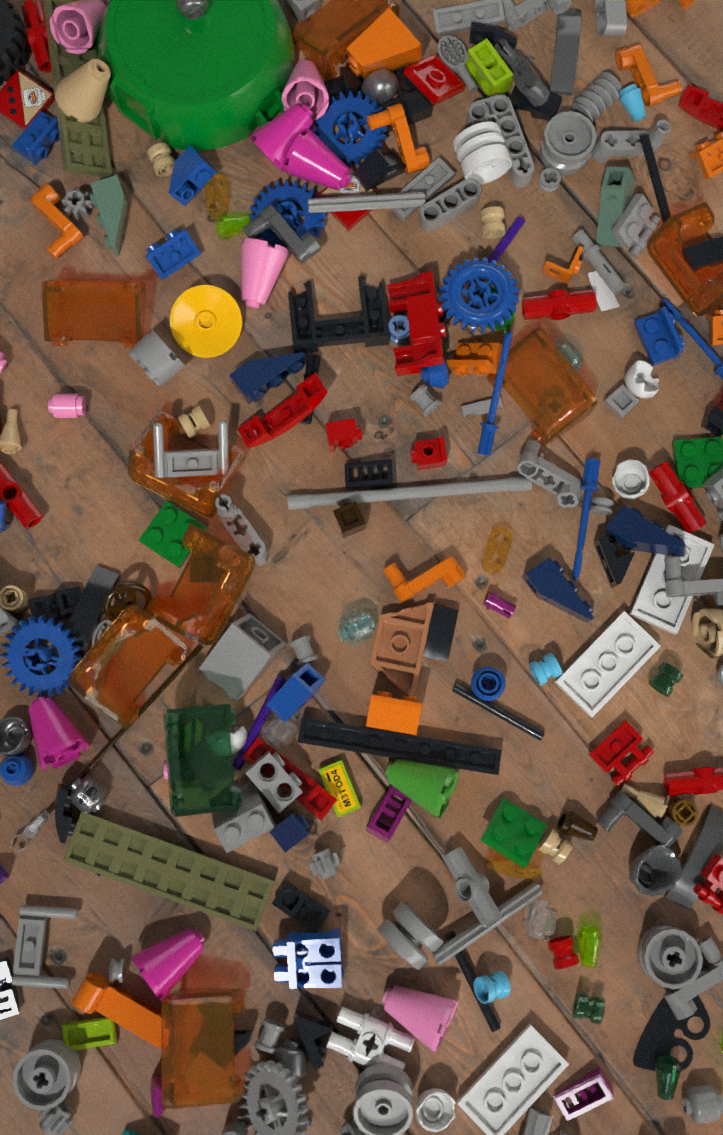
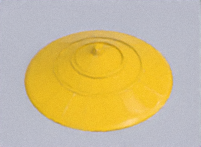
M199 285L187 289L176 299L170 313V328L175 341L183 350L197 357L212 358L226 353L235 345L242 330V315L237 302L228 292L212 285Z

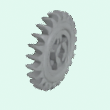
M273 1061L260 1062L250 1068V1073L244 1076L249 1081L243 1082L240 1085L248 1091L239 1094V1097L247 1099V1102L241 1104L239 1108L248 1110V1113L242 1116L241 1119L251 1120V1123L245 1130L255 1129L254 1135L306 1134L307 1127L304 1124H307L309 1119L305 1115V1112L308 1111V1106L304 1104L306 1096L301 1094V1084H296L297 1077L295 1075L290 1076L291 1071L287 1067L283 1068V1065L279 1062L276 1064Z

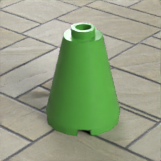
M397 759L394 763H389L385 776L388 777L389 784L432 816L441 818L450 803L448 802L450 795L454 794L459 772L453 768Z

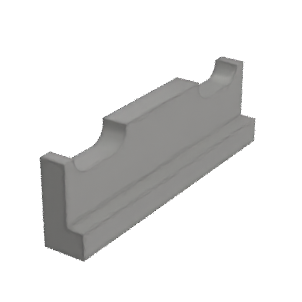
M500 396L497 407L502 409L503 404ZM491 399L460 406L463 418L472 413L475 416L488 413Z

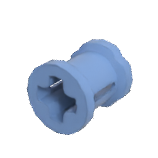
M401 315L393 317L388 325L389 339L395 344L405 343L409 337V321Z

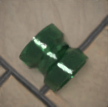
M662 662L658 668L659 672L651 677L648 684L660 694L669 697L674 691L673 686L676 683H680L684 676L672 665Z
M578 991L573 1003L572 1017L580 1020L588 1018L591 1023L601 1024L605 1011V998L599 996L591 998L587 993Z

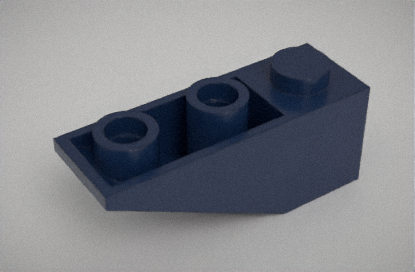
M303 352L250 360L229 376L232 384L246 402L250 404L253 401H260L266 395L265 392L272 387L277 388L282 385L285 378L291 373L297 374L305 366L306 357Z
M623 505L606 526L607 536L627 550L685 557L686 545L682 538L675 534L671 536L656 521L650 522L645 519L644 515L636 508L630 509Z
M549 557L522 577L537 598L586 623L594 619L592 607L587 601L580 599L577 595L579 591L576 585L571 580H566L562 574L564 570L556 560L552 561Z

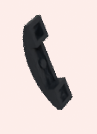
M96 566L90 576L68 625V628L72 630L69 636L77 637L74 645L81 646V649L76 651V654L81 655L82 660L76 661V663L82 667L92 646L90 642L103 613L104 599L107 593L117 585L120 574L100 566Z

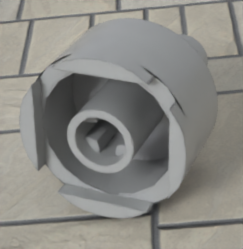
M153 329L128 352L132 359L143 368L146 375L159 387L165 385L185 367L178 356Z

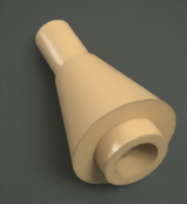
M15 409L8 410L7 423L0 436V449L5 454H15L22 449L17 425L18 411Z
M626 783L621 790L626 796L635 800L654 820L656 816L662 818L669 805L665 803L666 797L638 791Z

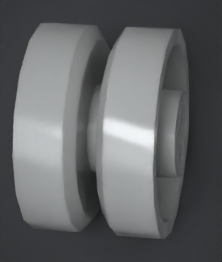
M573 111L561 112L552 117L546 125L539 150L541 160L546 168H555L561 175L565 176L574 175L586 166L596 141L595 127L590 119Z
M401 901L393 910V913L402 926L400 927L391 919H385L377 930L400 957L420 970L428 961V957L419 944L421 943L429 951L436 952L444 941L414 910Z
M666 924L657 925L645 931L638 941L636 954L639 966L644 974L662 987L670 989L685 988L693 983L700 974L703 962L701 948L696 940L685 931Z
M48 1039L39 1042L19 1060L14 1069L12 1083L16 1096L24 1105L34 1110L44 1111L56 1107L74 1089L80 1078L81 1064L76 1051H73L71 1047L64 1044L63 1040Z
M376 1064L366 1068L358 1076L355 1083L354 1121L359 1129L367 1135L403 1134L409 1128L413 1119L412 1081L406 1072L390 1064Z

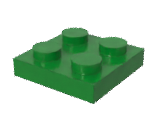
M722 437L676 440L672 442L676 475L689 489L703 488L701 484L723 468Z
M166 501L138 541L180 569L208 528Z
M503 797L480 841L517 865L525 868L529 864L547 825Z

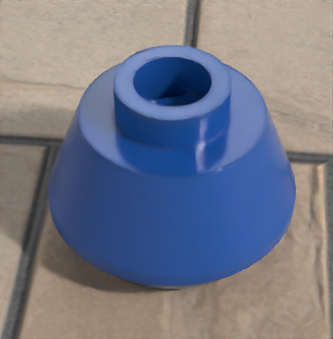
M445 359L444 364L421 368L422 380L427 382L428 386L445 388L447 386L449 378Z
M485 666L479 668L473 674L471 688L478 698L492 701L499 698L504 692L505 678L497 668Z
M24 752L16 755H6L0 763V776L10 786H22L33 776L34 763L31 757Z

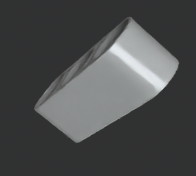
M594 0L597 34L599 36L622 37L627 29L626 0Z
M468 178L425 203L420 210L419 225L421 229L426 232H434L477 206L481 194L480 183L476 179ZM465 192H472L475 195L468 196ZM451 203L455 207L449 208L445 204ZM432 215L435 219L429 220L425 216Z

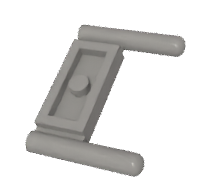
M220 420L218 422L219 449L174 450L164 452L163 425L161 423L153 424L156 478L229 474L227 421Z
M21 905L12 985L68 989L70 987L71 981L69 978L40 976V974L42 973L46 918L75 919L78 915L77 909Z

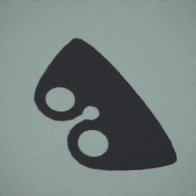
M698 995L692 998L698 1009L693 1015L681 1020L676 1019L665 997L662 999L640 1038L634 1054V1066L663 1072L682 1071L688 1068L693 1059L692 1047L684 1039H677L674 1036V1032L680 1029L683 1035L691 1040H700L708 1034L710 1019ZM693 1016L701 1018L704 1023L703 1030L698 1034L691 1033L687 1027L688 1020ZM675 1046H682L687 1051V1058L682 1063H676L671 1058V1050Z

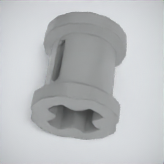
M426 384L419 387L410 396L412 402L415 401L423 410L425 417L432 414L442 403L431 395Z
M304 636L289 643L290 648L294 649L297 656L298 667L319 659L317 655H314L309 643L311 640L310 636Z
M264 1018L262 1022L264 1026L259 1040L255 1042V1047L275 1054L280 1033L284 1031L285 1026L277 1021Z

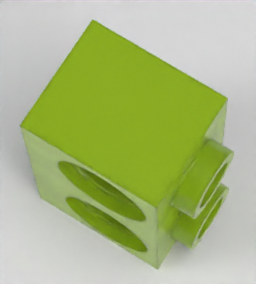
M488 39L467 51L465 66L488 98L503 95L510 90L513 73Z

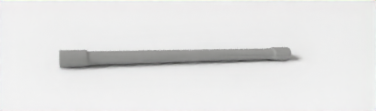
M525 476L497 480L313 495L297 494L287 495L288 510L316 506L350 504L355 501L356 503L500 491L532 490V481Z

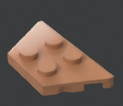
M431 602L413 608L402 609L398 612L380 615L370 665L411 697H415L434 604Z

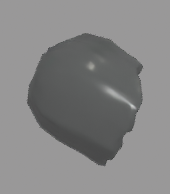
M655 845L635 857L631 864L629 879L641 894L650 896L662 895L676 886L675 883L680 879L683 869L680 860L675 856L672 849L664 845Z

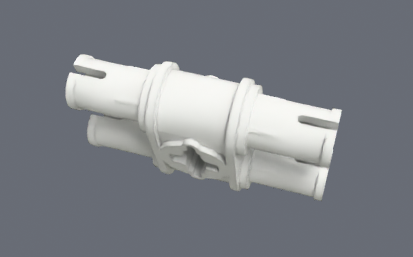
M342 1006L336 1022L357 1030L358 1037L351 1040L332 1031L326 1047L346 1055L350 1062L355 1061L367 1067L376 1064H390L404 1070L405 1062L384 1054L383 1048L385 1045L390 1044L410 1053L415 1037L394 1029V1025L391 1022L386 1023L371 1017L370 1013L362 1015ZM375 1033V1044H372L366 1051V1040H369Z

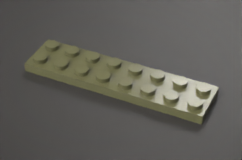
M43 0L54 95L57 91L58 83L63 78L90 60L97 59L95 41L86 52L74 54L66 51V47L61 43L58 44L52 35L50 18L54 10L62 4L76 2L72 0ZM55 99L63 170L108 178L112 171L103 104L99 115L94 120L78 122L77 118L65 115Z
M83 812L80 814L63 859L64 862L256 932L275 880L94 814Z

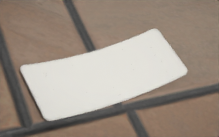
M597 271L588 273L601 311L619 307L615 295Z

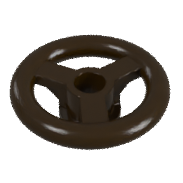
M121 583L107 593L103 602L104 614L112 623L117 625L129 626L139 623L147 617L152 609V594L147 587L140 583ZM136 591L141 592L145 597L143 609L137 606L135 602ZM115 597L116 603L114 605H111V602ZM124 610L131 611L136 616L125 619L115 616L114 613Z

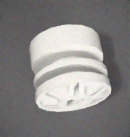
M482 122L472 125L459 133L453 140V148L457 153V159L461 162L460 168L465 180L473 178L480 185L486 184L503 176L512 166L510 154L504 145V138L497 123Z

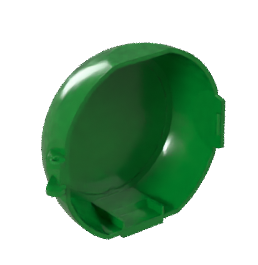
M109 0L102 17L97 41V57L107 64L111 73L105 93L106 96L116 104L117 110L156 141L160 137L174 149L186 150L191 144L198 151L212 150L232 145L247 138L257 126L260 128L270 122L279 111L281 114L285 112L282 103V92L295 67V49L288 20L278 0H208L209 6L204 11V16L197 19H187L186 16L181 15L178 11L176 0Z

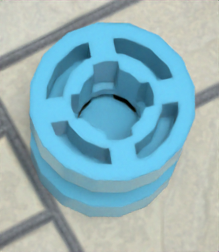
M551 652L544 655L542 661H533L528 664V668L539 686L547 683L550 676L556 678L562 675L561 667Z
M502 971L492 972L489 977L487 975L479 976L474 981L476 997L483 1004L490 1003L495 998H505L510 994V982Z

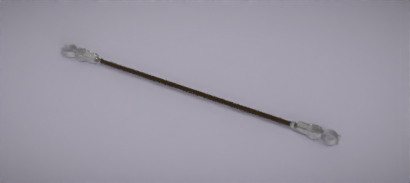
M232 606V609H225V610L222 612V614H221V618H222L223 613H224L225 611H227V610H233V606ZM239 611L235 612V619H234L233 622L236 621V618H237L236 613H238ZM222 618V620H217L210 626L209 631L199 643L200 645L80 773L79 777L81 779L85 777L194 657L225 632L226 624H232L233 622L223 625L221 623L223 621ZM55 802L23 828V835H17H26L28 837L26 838V845L22 850L28 846V839L36 837L41 827L48 821L51 812L55 809ZM15 836V837L12 839V841H11V846H12V847H14V839H15L17 836Z

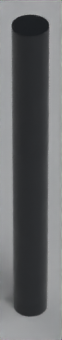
M649 134L640 137V142L664 229H670L674 225Z
M459 683L455 684L452 692L541 741L544 731L491 701L478 698L473 691Z
M454 930L444 934L447 941L456 936ZM464 950L455 955V958L491 1032H495L501 1026L490 1004H483L476 997L474 981L477 977Z

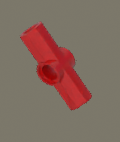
M27 0L21 6L27 27L25 28L26 36L34 52L39 71L50 73L52 70L44 12L40 1Z
M562 289L551 291L544 296L522 298V316L524 320L548 317L551 320H563L573 314L595 312L596 294L593 290L568 293L567 290Z
M667 460L648 472L661 492L664 504L671 513H675L687 533H692L707 523L694 503L691 491L683 481L679 480Z
M0 461V499L7 502L6 505L25 529L36 526L44 516ZM17 489L16 496L8 499L9 492Z
M723 767L694 768L691 771L664 774L663 782L667 796L690 793L695 795L718 793V790H723Z

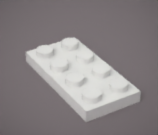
M667 525L665 532L671 536L673 534L679 536L686 545L685 557H680L682 579L685 581L700 580L715 544L672 525ZM655 553L629 615L676 635L693 596L666 597L665 581H667L664 559L678 556Z
M623 611L554 683L592 718L661 645Z
M529 1023L457 1100V1104L487 1135H504L563 1072L569 1063Z

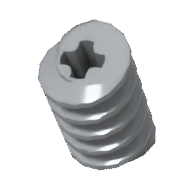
M604 72L592 85L587 87V90L581 93L580 97L574 100L571 105L572 111L584 115L593 124L594 120L600 117V113L603 114L606 111V107H611L613 101L615 102L619 99L618 92L621 91V83L614 75Z

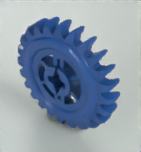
M349 90L348 98H345L344 94L340 91V100L331 95L332 105L328 104L325 114L321 118L314 120L317 127H315L313 133L318 134L316 136L343 163L345 161L347 167L351 166L353 161L359 166L360 159L365 160L375 148L381 149L382 144L379 141L386 140L384 132L388 130V127L384 126L370 131L366 117L367 115H373L384 110L383 107L377 109L378 101L376 99L371 103L369 94L363 100L361 91L358 92L356 98H354L352 90ZM355 115H358L363 119H357ZM364 124L367 126L365 135L361 133L360 128ZM338 125L339 131L334 135V127ZM359 137L362 139L358 143L354 144V141H356ZM343 138V140H345V145L341 144L337 140Z
M285 179L284 187H281L279 181L276 180V189L267 184L268 193L266 194L260 189L261 199L253 198L256 206H250V211L253 213L249 214L250 221L259 216L258 213L268 205H272L299 238L307 232L312 234L313 237H320L322 235L319 229L325 227L323 220L326 219V213H310L308 211V199L314 197L315 190L312 188L307 193L306 183L299 189L297 180H295L292 187H290L288 179ZM305 216L304 223L301 224L298 218ZM267 228L255 237L267 241L269 245L274 247L277 244L286 248L271 229Z
M474 257L473 263L465 259L464 266L457 263L455 264L456 271L453 269L448 270L449 277L442 279L445 285L440 286L439 289L440 293H443L439 296V301H446L442 304L441 309L443 311L449 309L446 314L447 319L455 316L453 320L454 326L462 321V331L468 325H471V332L473 334L476 327L479 326L481 333L484 334L486 325L493 332L495 330V322L500 327H503V318H506L507 321L511 320L509 311L512 313L516 312L517 308L514 304L519 303V298L516 295L519 294L520 290L514 287L517 284V280L510 279L512 272H504L505 265L497 267L496 260L488 263V259L484 257L482 262H479L478 258ZM479 279L487 280L488 282L485 283V282L479 281ZM469 282V283H470V288H469V289H463V287L466 285V283ZM491 283L495 287L497 294L491 293ZM462 295L468 297V304L462 299ZM496 300L491 306L489 305V301Z
M43 615L38 618V621L33 616L29 617V623L26 620H21L19 622L21 627H11L15 634L9 633L5 635V638L11 642L1 645V647L8 649V652L0 655V657L8 658V661L3 663L1 667L11 668L5 676L15 675L11 685L21 682L19 691L22 692L29 687V696L34 695L37 690L39 693L38 697L44 696L46 691L48 692V697H52L55 694V689L58 694L64 691L63 685L69 688L71 687L70 679H77V674L74 670H81V666L76 663V661L82 660V656L76 654V651L80 650L81 646L74 645L77 637L69 636L72 631L71 628L63 630L64 623L62 621L55 625L53 617L49 618L48 622ZM41 639H46L53 644L51 646L42 644ZM33 640H35L34 648L28 646ZM54 647L57 648L59 656L55 655ZM49 665L57 666L54 671L49 673ZM34 670H41L43 674L38 673Z

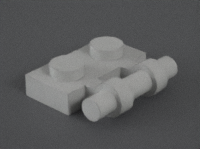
M635 194L611 230L622 247L629 248L632 246L629 252L632 258H637L641 252H644L647 247V241L651 236L655 235L658 230V224L661 221V218L657 215H653L651 220L649 219L653 209L643 194ZM642 229L643 232L641 233L640 236H638V233H639L640 230Z

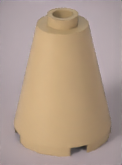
M92 59L58 83L55 99L65 115L77 118L78 122H90L99 115L111 75L107 64L99 59Z
M704 608L699 610V612H695L691 624L693 637L698 636L700 643L696 644L697 649L708 659L723 655V609Z

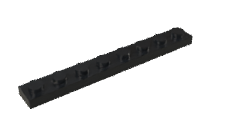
M301 717L297 743L499 775L502 754L500 749Z

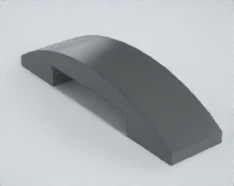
M569 8L564 13L557 14L550 93L573 94L581 31L580 9Z
M709 806L699 826L701 830L682 866L683 873L680 879L675 883L676 886L668 890L664 896L687 910L690 909L698 897L693 891L696 884L703 885L707 880L701 875L702 871L716 853L720 856L723 850V812L712 806Z

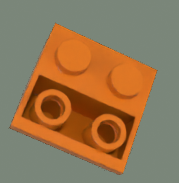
M377 691V695L371 694L366 727L416 736L423 703H417L418 698L403 695L400 700L392 698V693Z

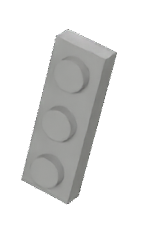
M482 0L433 10L436 36L468 31L471 29V22L490 26L505 24L502 0Z
M438 157L398 193L423 192L426 203L455 177V172ZM420 207L392 208L391 210L404 222Z

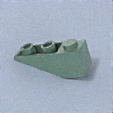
M606 167L600 194L596 245L620 247V243L611 230L632 200L636 180L630 167Z
M117 175L90 183L93 193H90L89 196L93 207H98L100 214H97L96 217L100 228H105L107 235H104L103 238L107 249H113L117 257L120 255L129 206Z

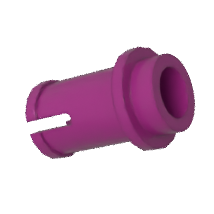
M489 592L483 602L486 609H492L510 619L516 605L497 596V592H494V594Z

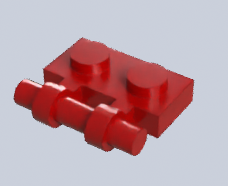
M624 720L588 756L605 774L612 768L616 770L617 774L611 781L618 787L624 781L630 780L633 777L632 773L638 767L649 762L648 758L654 751L648 745L642 750L637 747L643 738ZM630 752L634 758L624 766L620 761Z
M715 853L701 873L707 880L703 885L696 884L693 891L702 902L711 904L714 911L723 914V858ZM717 888L721 889L720 892L718 893V895L716 896V895H715L716 889H717Z

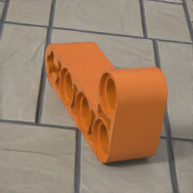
M91 972L84 978L71 1001L79 1010L89 1014L97 1011L160 1049L166 1048L179 1025L168 1014L119 985L110 983L109 979L94 972Z

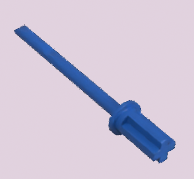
M667 298L661 301L662 304L666 306L667 310L672 313L674 318L716 365L718 369L714 374H718L723 379V362L684 319L675 306Z
M506 332L504 336L487 423H480L482 425V432L477 451L478 454L491 455L496 429H499V426L494 425L512 339L511 332Z
M594 458L586 459L583 483L581 485V490L585 491L577 542L578 551L576 552L573 568V579L575 581H578L581 571L582 551L585 545L592 492L599 491L597 482L601 460H595Z

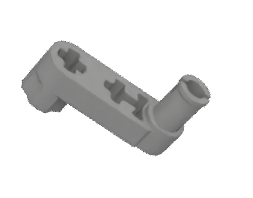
M502 0L505 23L510 31L517 30L549 9H552L554 14L564 13L569 9L572 0H525L515 6L513 0Z
M659 120L655 127L648 132L606 131L597 140L591 154L600 163L607 162L611 156H644L640 137L649 134L653 152L655 153L662 144V139L670 132V124L666 120Z
M528 440L524 445V452L519 458V473L557 495L556 498L561 507L574 508L577 506L581 491L580 480L545 459L538 457L540 450L539 442Z
M220 495L222 500L217 497L215 504L223 526L244 554L248 563L259 567L263 566L267 562L268 556L263 541L241 510L231 501L228 495ZM237 521L243 530L246 529V535L238 534L234 525ZM257 550L259 554L255 556L252 552Z
M681 558L664 559L667 581H665L666 597L715 595L716 606L723 607V579L685 581L682 579Z
M711 935L697 942L708 961L707 967L703 968L696 980L687 987L668 989L663 994L677 1020L693 1015L698 1009L692 998L723 980V956Z

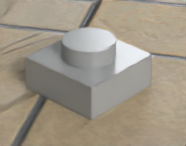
M622 384L604 401V404L621 420L640 401Z

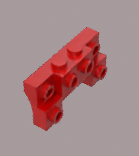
M433 271L421 273L407 281L388 284L387 290L390 298L389 308L391 313L408 311L410 340L412 345L393 348L397 376L421 373L422 367L444 364L442 337H446L444 322L440 323V316H444V311L441 309L442 302H437Z

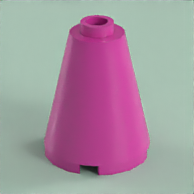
M295 104L254 131L249 136V139L283 172L284 164L288 166L289 159L286 156L292 143L299 134L303 136L306 134L305 129L309 130L313 123L311 119L313 113L305 104H302L301 107Z
M305 129L306 134L304 136L299 134L287 153L286 158L289 159L288 166L284 164V172L337 191L342 188L346 189L352 179L350 169L312 131Z
M42 696L31 702L32 705L28 711L39 765L43 770H47L46 766L52 765L53 769L65 766L80 757L79 752L83 748L85 752L88 750L89 744L85 737L52 698Z
M188 928L134 954L130 959L139 969L141 975L159 1000L162 1001L205 950L202 944L206 941L197 929L192 932Z

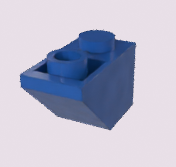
M191 144L174 162L168 192L184 206L217 173L206 157Z
M307 663L291 676L267 703V706L286 722L317 694L326 679Z

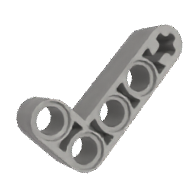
M496 95L473 102L469 106L467 113V128L482 122L497 123L504 138V145L507 147L512 160V166L508 171L510 180L516 187L528 186L534 171V163L510 99L505 95ZM496 109H501L503 112H498ZM507 129V130H510L511 132L507 133V132H504L503 130ZM510 150H517L519 153H512Z

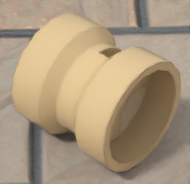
M167 143L155 144L147 151L150 161L154 163V171L159 177L171 175L173 172L175 158L171 157L172 152Z
M496 206L487 207L481 211V221L484 223L482 226V236L484 238L496 239L505 235V225L502 221L505 217L503 208Z
M200 406L192 409L190 414H183L178 417L189 438L195 436L197 431L201 429L206 430L211 427Z
M9 585L0 591V605L4 609L13 613H21L29 606L27 592L17 586Z
M550 829L541 840L537 849L543 854H549L552 860L560 865L567 858L574 844L567 839H561L558 832Z

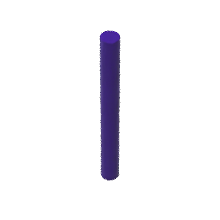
M518 216L487 258L488 263H491L493 260L498 261L524 225L525 220L522 217Z
M277 676L247 735L246 743L239 751L232 767L241 771L246 761L243 755L257 739L262 725L265 724L271 712L267 703L282 688L286 679Z

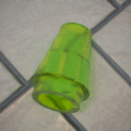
M246 213L221 216L214 224L219 238L228 240L243 232L242 227L251 221Z
M581 926L579 933H577L580 960L583 967H597L603 935L600 934L601 929L598 927Z

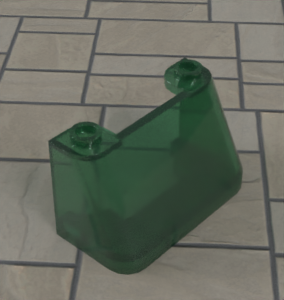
M230 703L163 709L171 814L174 817L239 810L238 803H242L241 787H236L234 782L230 740L231 726L236 724L235 708H231Z

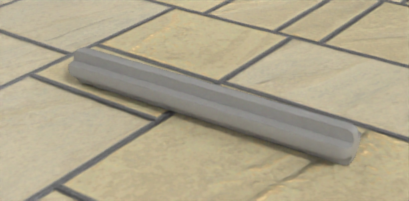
M423 192L310 198L308 199V211L310 213L422 207L425 204V194Z
M533 882L497 908L502 917L490 926L483 928L478 920L439 947L436 952L432 953L437 964L442 965L543 894L541 886L537 882Z

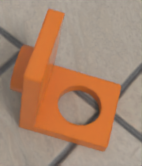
M579 246L568 270L546 261L542 274L568 284L572 273L577 275L583 261L579 260L584 247ZM550 269L556 270L560 274H556L552 272Z

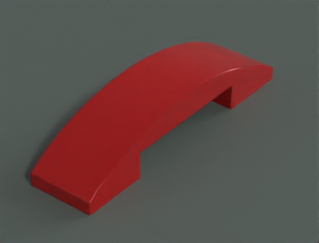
M688 84L678 106L700 122L722 131L723 103L708 98L710 92Z
M316 372L297 385L298 392L262 418L257 415L238 428L241 437L249 449L264 444L285 433L301 422L321 403L328 391Z
M257 737L243 755V758L252 765L267 751L272 755L276 752L286 763L283 769L288 774L293 772L302 782L299 787L303 792L296 800L322 821L338 800L279 752ZM265 763L261 766L260 772L268 777L273 774L274 766L271 763ZM281 783L279 785L288 794L290 793L291 786L288 783Z

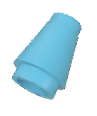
M632 84L619 92V101L634 123L641 121L647 116L641 88H637L636 84Z

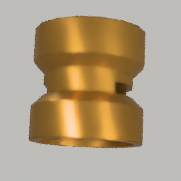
M679 799L669 803L666 814L678 825L690 826L698 818V809L691 801Z

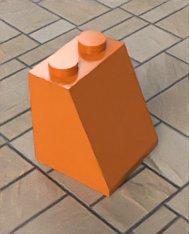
M390 8L346 48L349 68L357 77L361 75L364 80L380 68L385 67L392 71L418 62L422 58L421 43Z

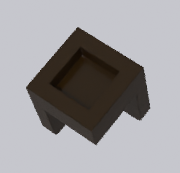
M356 501L333 510L343 538L366 529L365 521Z

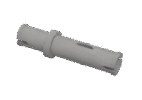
M583 229L578 231L572 237V241L578 248L579 246L584 247L582 251L583 259L590 262L613 294H617L626 284L601 254V248L598 245H594Z

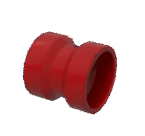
M571 935L557 937L547 942L548 948L554 956L552 960L554 969H564L579 963L578 955L573 950L574 941Z

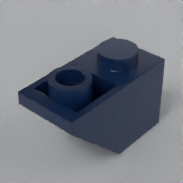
M294 812L272 829L270 833L286 853L311 833L308 829L311 824L303 813L298 816Z

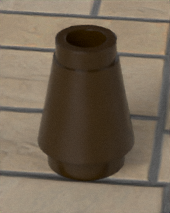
M564 811L557 824V829L562 831L563 835L593 841L598 832L596 826H593V824L574 811Z

